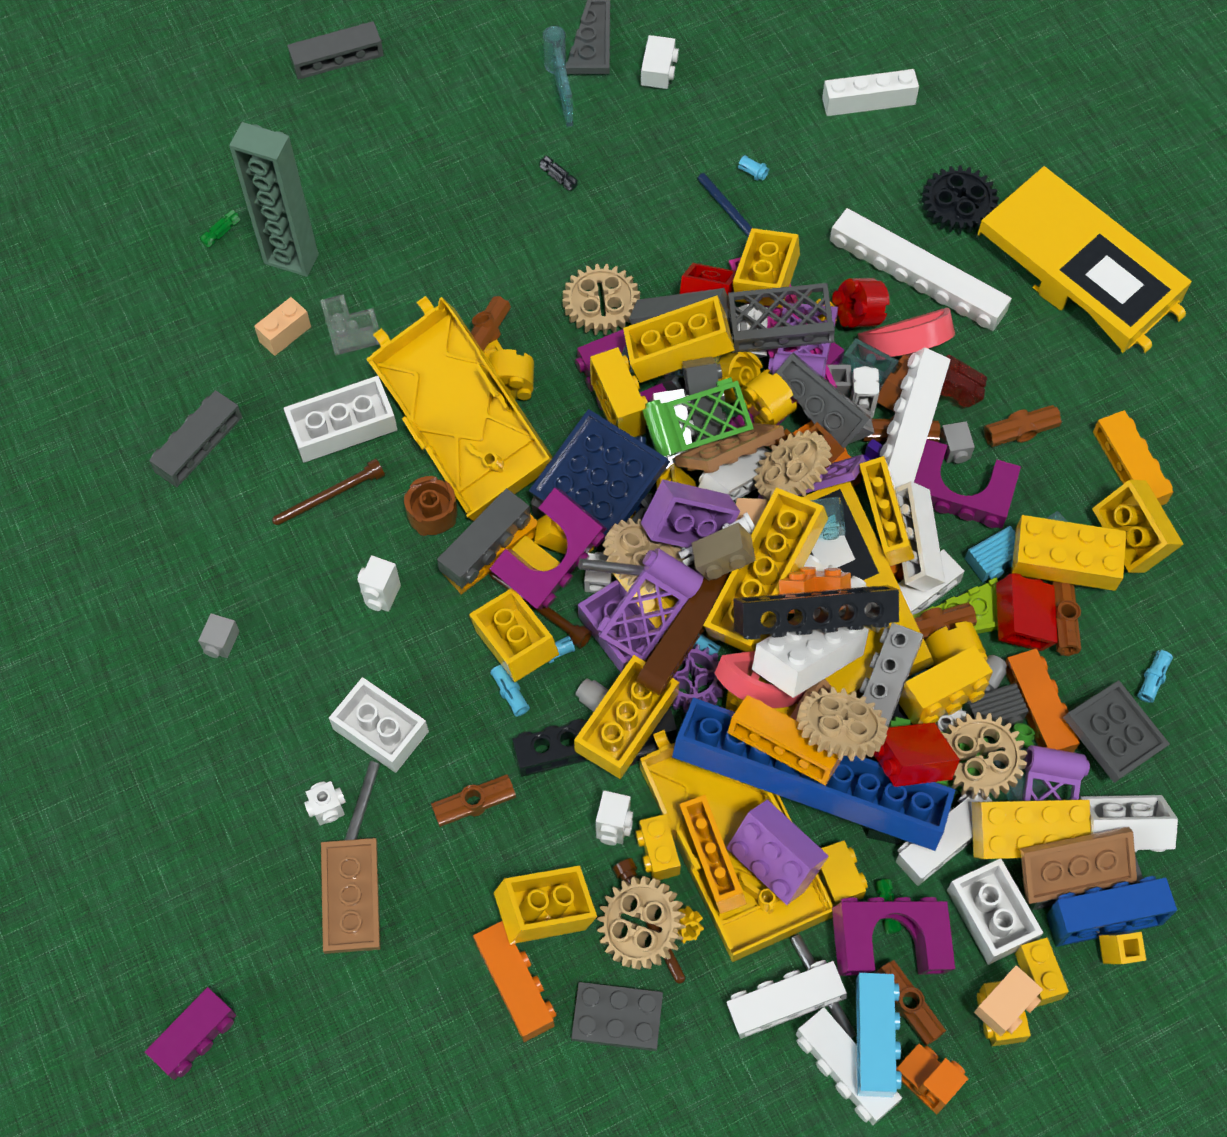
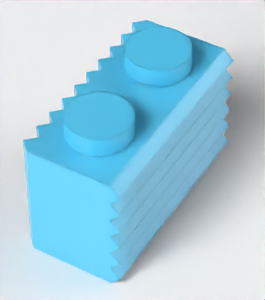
M1009 526L968 549L965 560L982 582L996 577L998 579L1003 575L1004 570L1012 567L1015 530Z

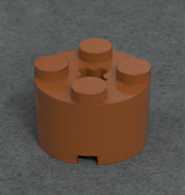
M425 476L415 480L410 485L409 490L404 496V504L410 525L420 535L441 534L455 525L458 512L456 498L452 486L447 481L444 482L434 476Z

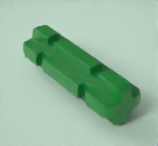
M230 210L224 215L225 218L219 219L208 229L209 232L206 231L200 236L203 245L206 247L212 246L215 243V239L221 238L231 229V225L234 226L240 221L239 215L235 211Z
M882 879L877 881V894H880V897L884 898L885 902H894L895 896L891 893L893 890L891 880ZM884 919L886 920L884 927L887 934H896L901 931V924L898 921Z

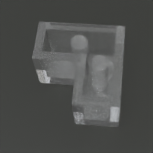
M344 294L320 300L335 356L380 344L373 336L379 330L373 308L349 314Z

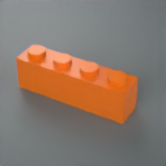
M1037 648L1007 657L1005 661L1007 664V679L1010 685L1017 684L1026 703L1028 713L1025 719L1028 726L1035 732L1034 739L1037 746L1074 752L1080 744V739L1063 718L1069 711L1066 704L1060 701L1056 682L1050 679L1045 658L1040 656Z
M503 921L473 935L477 948L523 1042L553 1028V1018L557 1016L550 1001L544 1002L540 994L544 989L537 975L532 977L528 970L531 963L526 952H519L516 944L509 943Z

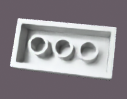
M379 376L284 407L303 463L397 431L395 416Z
M820 609L814 611V619L819 616ZM839 611V616H842L844 613ZM839 627L837 632H823L822 629L812 630V634L808 635L796 634L795 631L787 632V636L784 637L770 636L757 643L752 670L794 698L864 654L869 629L864 627L861 630H849L847 627Z

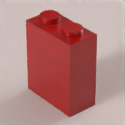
M1017 573L1009 574L1006 578L996 583L999 641L1030 649L1037 648L1038 651H1043L1058 643L1054 585L1044 583L1040 579L1022 577L1021 574Z
M935 722L888 727L884 744L881 746L880 751H875L873 755L894 787L952 780L960 761Z

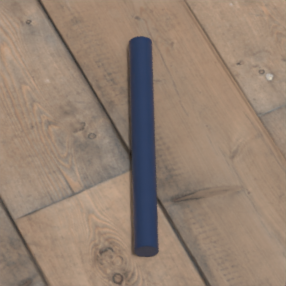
M705 173L698 176L699 182L749 237L752 229L751 225Z

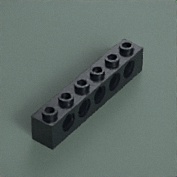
M889 585L733 598L734 631L744 636V639L749 640L759 639L762 634H770L771 637L787 636V632L796 631V634L808 635L812 634V630L822 629L823 632H837L839 627H847L849 630L864 629V625L885 628L889 627V623L899 622V589ZM871 603L870 611L865 614L866 606ZM845 605V613L839 616L841 607ZM820 607V614L814 619V611ZM794 609V617L788 621V613ZM768 611L769 617L767 621L761 623L762 615Z
M669 707L645 744L655 742L653 734L665 730L666 736L671 738V740L676 739L677 728L671 707ZM577 719L571 721L566 726L558 727L553 725L546 727L541 732H524L519 734L517 738H513L514 751L521 777L588 761V759L575 752L574 744L572 746H564L562 744V741L565 739L575 740L588 720ZM540 745L549 747V750L545 753H539L535 749Z

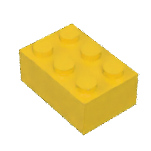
M752 228L733 280L734 292L789 287L800 256L799 235ZM763 297L759 301L764 306H771L775 302L770 297ZM745 299L735 300L736 302L749 303Z
M618 347L591 356V385L607 420L633 437L646 434V421L642 410L646 409L645 404L648 402L646 397L641 396L638 391L640 387L636 376H631L630 364L627 356H622Z
M1128 480L1092 508L1103 528L1126 531L1124 565L1129 573L1147 572L1184 545L1146 480Z
M512 588L469 614L477 634L514 682L559 655L553 636L522 597Z
M974 645L906 681L899 704L913 725L936 723L940 716L946 713L952 715L959 711L964 703L968 701L974 703L980 700L985 695L984 692L989 685L993 671Z
M580 866L504 878L494 892L510 944L584 931L597 918Z

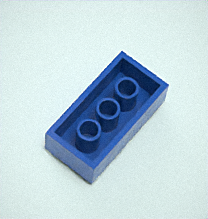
M1150 876L1139 880L1138 884L1130 885L1129 882H1121L1113 885V889L1102 890V887H1096L1087 890L1084 895L1075 896V893H1067L1059 896V900L1052 905V908L1046 914L1055 946L1059 947L1099 938V935L1131 932L1163 925L1177 911L1167 878L1156 879V876Z

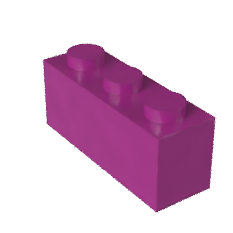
M207 987L155 1040L145 1053L173 1080L177 1077L181 1078L191 1069V1063L197 1056L207 1053L213 1045L212 1041L220 1033L224 1034L231 1028L236 1014Z

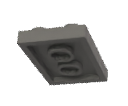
M579 982L572 1041L657 1051L663 992Z

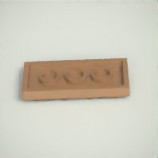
M752 423L753 430L696 447L675 456L676 466L687 468L689 471L704 470V473L715 472L723 464L737 462L738 457L742 455L756 453L759 447L775 444L776 439L785 436L783 426Z
M1129 827L1020 849L1025 899L1029 904L1057 899L1059 896L1067 893H1075V895L1085 893L1087 890L1096 887L1105 889L1121 882H1129V884L1137 882L1133 831Z
M377 839L321 842L324 954L380 950Z

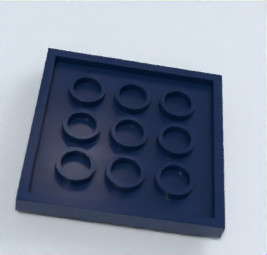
M588 409L530 488L529 492L544 502L554 488L561 489L607 528L604 532L607 535L614 524L618 525L621 520L628 521L670 461L662 454Z

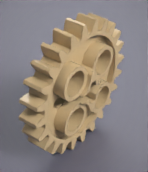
M596 264L595 270L586 266L585 273L578 270V277L570 276L571 283L566 282V290L563 291V307H565V315H569L570 322L576 321V328L584 325L585 333L590 329H594L595 335L598 334L599 330H603L604 335H607L608 329L615 333L617 332V326L623 329L625 328V321L631 323L629 318L636 301L640 299V291H638V284L633 283L632 276L626 278L625 270L618 273V266L609 270L608 264L604 266V269H600L599 265ZM599 282L602 284L605 316L601 315L597 284Z
M806 430L804 434L798 431L795 437L790 433L785 441L781 438L778 446L772 445V451L764 453L766 459L759 460L761 467L755 469L758 475L754 477V480L757 482L755 487L764 499L769 501L776 487L797 496L799 494L806 496L808 488L814 490L813 484L815 482H822L820 475L828 473L824 467L831 465V462L828 460L832 457L831 447L822 435H818L816 431L811 433L809 430Z
M629 518L627 522L621 520L618 525L614 524L607 533L606 540L603 543V546L606 548L603 554L609 556L606 562L645 566L642 563L648 551H654L657 548L681 563L685 559H682L678 553L681 551L680 547L652 541L643 528L641 519H638L635 523ZM620 574L619 579L626 577L629 586L638 578V576ZM645 579L639 588L641 589L645 586L648 593H650L653 588L655 589V584Z
M831 687L830 693L824 688H821L819 694L812 691L811 696H805L804 702H801L796 721L799 722L797 728L803 730L802 738H810L809 746L817 744L818 752L825 749L828 751V757L835 753L841 761L844 756H848L850 761H854L855 756L861 760H864L866 755L873 757L874 752H879L884 744L888 726H885L887 719L881 717L882 710H873L875 707L874 702L867 704L865 702L866 696L859 699L856 697L855 691L849 695L846 693L845 688H842L841 693H837L834 687Z
M977 712L975 719L966 714L964 722L956 718L955 727L949 724L946 729L947 733H942L961 761L968 760L965 763L959 762L953 776L954 783L952 788H957L960 785L962 787L961 795H964L969 790L972 791V799H975L977 794L981 793L983 799L986 800L991 792L996 799L1000 794V790L1007 794L1010 790L1009 785L1015 788L1018 783L1017 779L1022 778L1024 772L1020 769H1025L1027 762L1021 759L1026 757L1027 751L1019 749L1023 747L1025 742L1016 741L1019 731L1010 733L1011 723L1005 726L1001 725L1002 717H999L994 722L992 721L991 713L987 715L986 719H982L980 712ZM984 736L993 737L996 743H987L984 740ZM965 743L970 747V750L963 751L958 747V744ZM1000 748H1003L1005 751H996V750H997V749H1000ZM993 761L1003 762L1006 768H997ZM975 768L979 771L980 775L972 776L967 769Z
M643 876L641 882L635 877H632L631 884L621 881L622 890L613 887L615 896H605L609 903L608 907L600 906V909L605 912V916L598 917L597 920L604 922V926L597 929V931L606 935L600 940V943L609 944L605 952L614 954L613 960L617 962L622 961V966L630 967L632 965V968L638 970L641 969V966L651 969L652 962L660 966L661 956L670 959L668 950H678L674 943L675 939L683 940V937L678 934V930L684 929L686 926L679 923V919L685 917L686 914L677 911L683 903L673 901L677 893L673 891L668 892L670 886L664 883L660 885V881L653 878L650 881V878ZM634 899H637V907L632 911L631 903ZM658 908H661V917L655 920V912ZM625 913L662 928V932L659 933L622 919L621 914ZM627 925V935L622 938L621 931ZM651 934L652 943L649 947H646L645 940Z

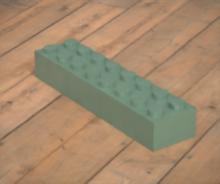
M242 122L229 146L264 264L307 277L319 254L290 137L280 131L275 132L256 124L251 125Z

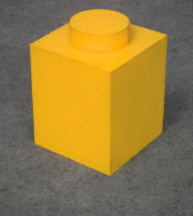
M1119 932L1099 935L1103 964H1126L1146 961L1142 932Z

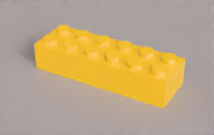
M776 487L751 534L756 561L731 572L703 625L711 637L745 652L755 651L757 643L767 638L768 634H762L759 639H744V636L734 631L733 598L779 594V580L788 577L790 572H799V568L804 567L829 519L824 506ZM768 611L762 615L761 623L767 621L769 617Z

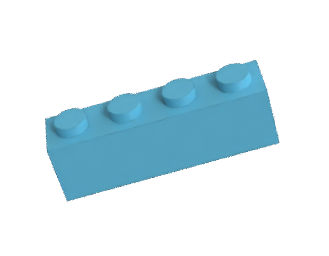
M859 973L856 979L858 1096L893 1098L897 1089H901V1071H896V1059H900L901 1044L900 1041L895 1040V1030L900 1029V1013L895 1012V1001H899V983H894V974Z

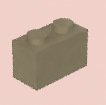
M739 522L692 542L695 568L708 581L717 579L726 573L743 568L745 565L756 561L751 534Z

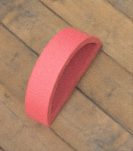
M944 308L858 333L857 335L862 357L887 358L914 353L924 347L931 348L942 344L955 336L951 311L949 308Z
M755 651L722 655L714 672L722 685L738 698L744 700L749 695L771 708L792 706L800 702L807 691L805 690L792 698L775 685L758 681L760 675L752 670Z

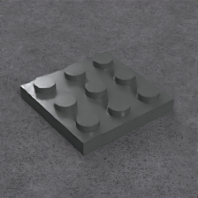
M1119 680L1063 717L1114 783L1170 745Z

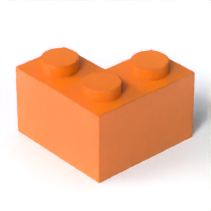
M801 567L799 572H790L788 577L779 580V594L851 588V573L841 572L840 568H827L823 572L816 571L815 567Z
M919 1043L896 1068V1071H901V1082L937 1115L968 1078L964 1075L965 1070L953 1060L950 1062L945 1058L940 1063L937 1060L938 1055L930 1047H923Z

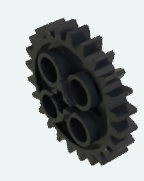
M959 165L958 170L955 171L952 166H949L948 172L940 169L939 175L933 173L932 179L927 180L922 193L921 202L924 203L922 209L928 210L926 217H933V224L941 223L940 229L948 226L950 233L956 228L959 234L962 233V229H966L970 234L972 227L978 231L982 219L998 206L999 197L996 196L998 190L992 189L994 182L986 183L987 175L979 177V170L971 173V167L963 171L962 166Z

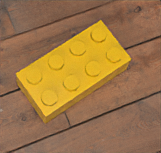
M718 295L623 328L630 365L640 383L682 369V361L706 357L714 358L735 350L727 316Z
M1022 515L1015 532L1011 574L1017 573L1025 577L1116 591L1123 579L1126 531Z
M635 655L632 656L574 740L575 752L619 779L623 777L679 694V681L674 678L671 679L660 696L638 684L636 679L646 662Z
M1090 800L971 802L974 858H1021V848L1091 834Z

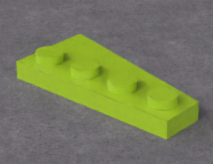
M997 577L980 587L976 586L969 589L965 594L958 597L954 596L941 605L932 606L913 615V617H920L922 613L932 608L938 607L944 610L969 602L976 612L977 623L974 628L977 634L998 630Z

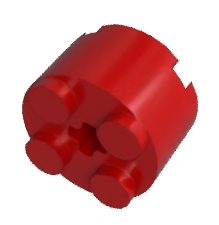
M849 278L842 282L838 291H835L832 296L833 303L838 307L837 315L843 327L878 326L887 316V313L884 312L886 305H889V293L885 284L882 281H877L875 278Z

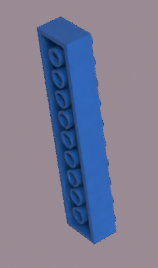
M693 697L677 735L672 758L936 851L945 830L955 789L936 782L894 787L888 776L885 775L879 762L867 758L861 760L857 756H855L854 761H850L848 756H844L825 786L728 734L734 711Z

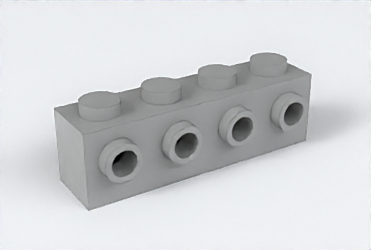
M892 623L890 628L885 627L880 642L884 643L880 653L875 652L870 667L874 669L870 679L865 677L860 689V693L866 696L865 702L867 704L875 703L873 710H882L881 717L887 719L885 726L890 724L904 684L907 681L924 638L922 633L896 623Z

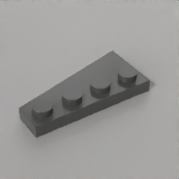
M587 0L581 17L580 27L577 29L575 41L571 47L568 62L565 65V74H610V0Z
M794 352L776 372L788 384L794 399L802 406L808 418L814 424L818 422L843 448L850 443L871 418Z

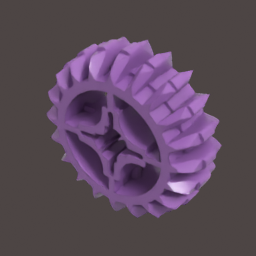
M697 643L682 663L685 664V668L677 671L673 676L674 679L679 681V688L685 689L688 692L686 694L679 691L673 703L675 710L679 706H683V712L687 713L693 697L714 705L717 704V697H723L724 691L722 689L725 687L714 673L719 664V661H717L718 655L717 653L708 655L710 651L708 647L700 651V645ZM695 663L700 664L705 668H699L695 665ZM689 670L691 671V676H694L695 679L694 687L692 686V681H690L688 677ZM712 682L707 690L698 694V688Z

